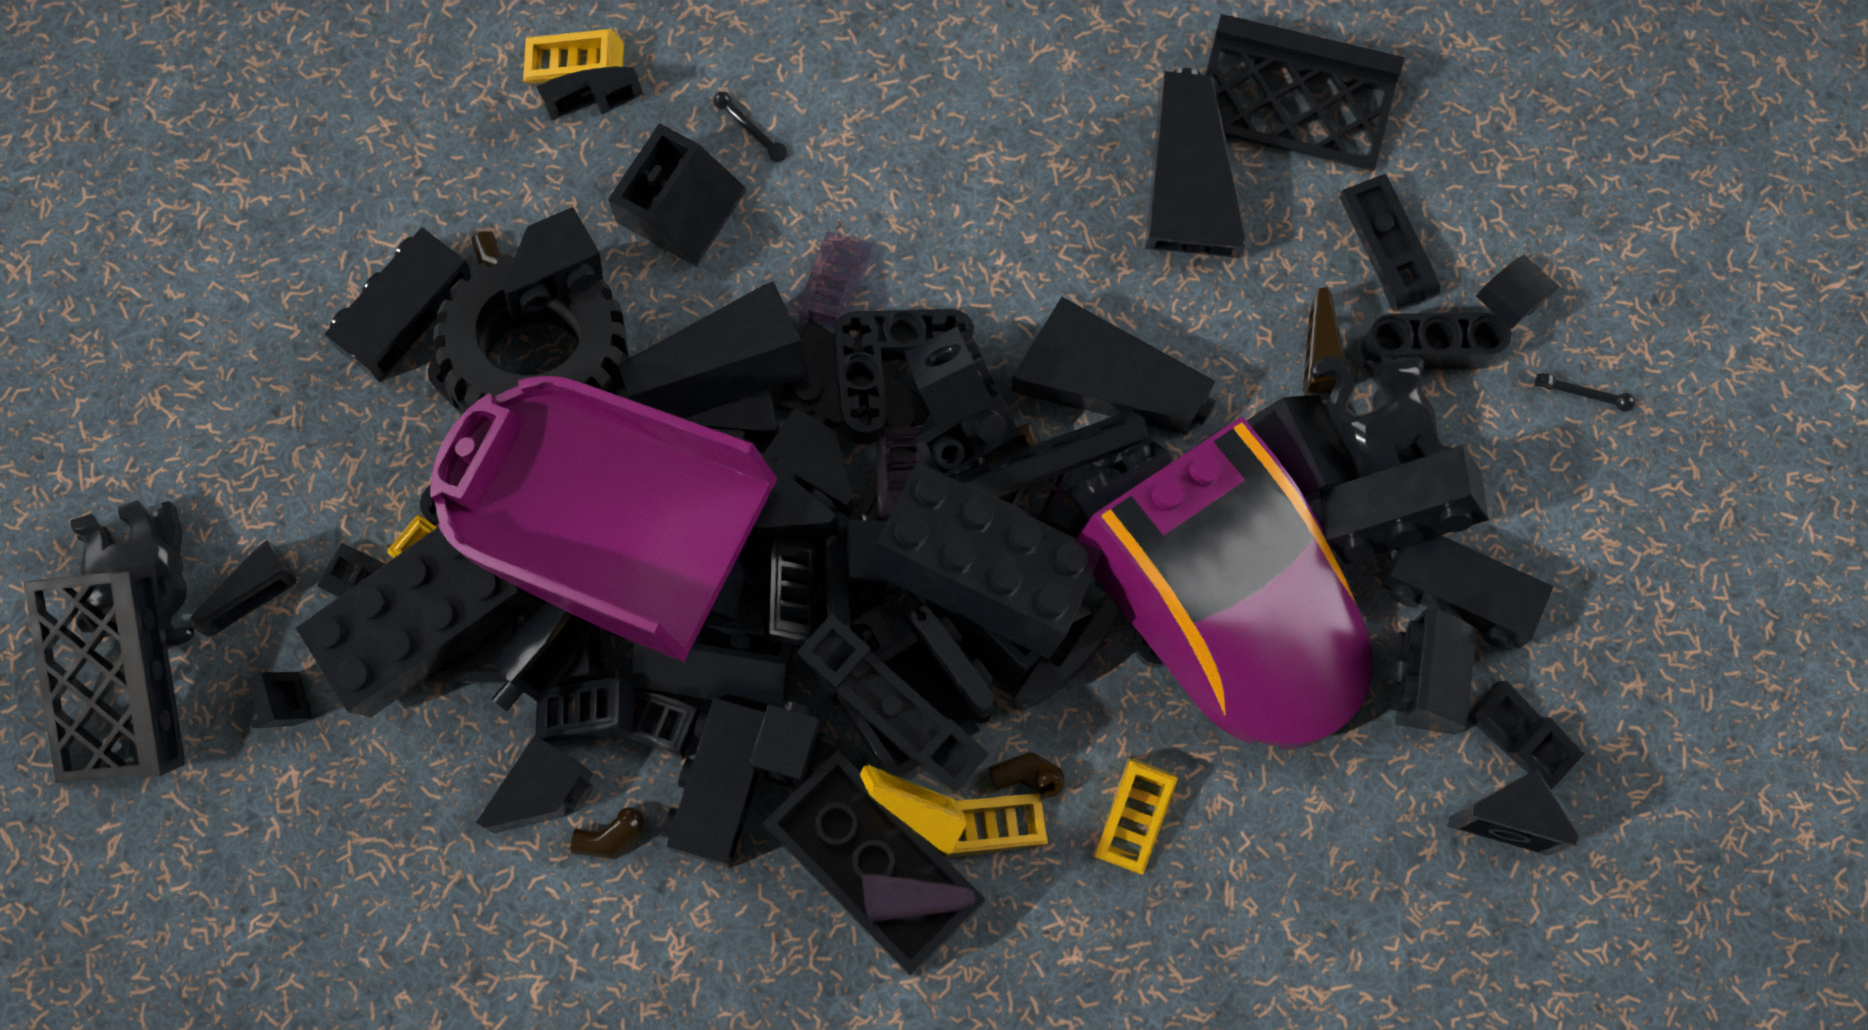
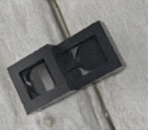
M617 66L587 69L566 74L536 86L551 120L594 100L601 114H604L643 95L638 75L633 67Z
M1522 255L1484 285L1476 297L1513 329L1521 320L1530 315L1547 300L1559 286L1530 259Z
M1498 681L1468 713V719L1525 772L1530 773L1538 769L1550 790L1560 782L1585 754L1551 717H1541L1508 681Z

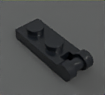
M1386 173L1343 189L1339 198L1384 288V294L1392 310L1398 311L1408 307L1410 300L1421 296L1426 300L1439 295L1441 290L1438 277ZM1410 268L1414 279L1403 282L1399 271Z

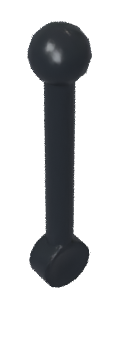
M719 91L715 94L713 102L716 108L726 110L768 150L771 160L779 162L785 159L787 150L782 143H773L731 103V96L727 92Z
M1544 373L1537 374L1534 386L1550 390L1555 389L1614 404L1622 412L1631 411L1635 406V398L1629 393H1623L1618 396L1556 380L1554 376Z

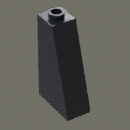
M1178 68L1173 70V72L1164 71L1159 94L1145 249L1239 258L1245 247L1246 236L1212 76L1201 75L1198 70L1192 68Z
M773 281L760 286L620 363L618 367L624 384L615 387L617 396L679 418H684L809 377L801 338Z
M1064 297L1060 298L1015 371L1011 389L1020 395L1111 417L1132 410L1143 417L1148 426L1186 435L1194 422L1203 426L1216 403V400L1209 397L1215 380Z

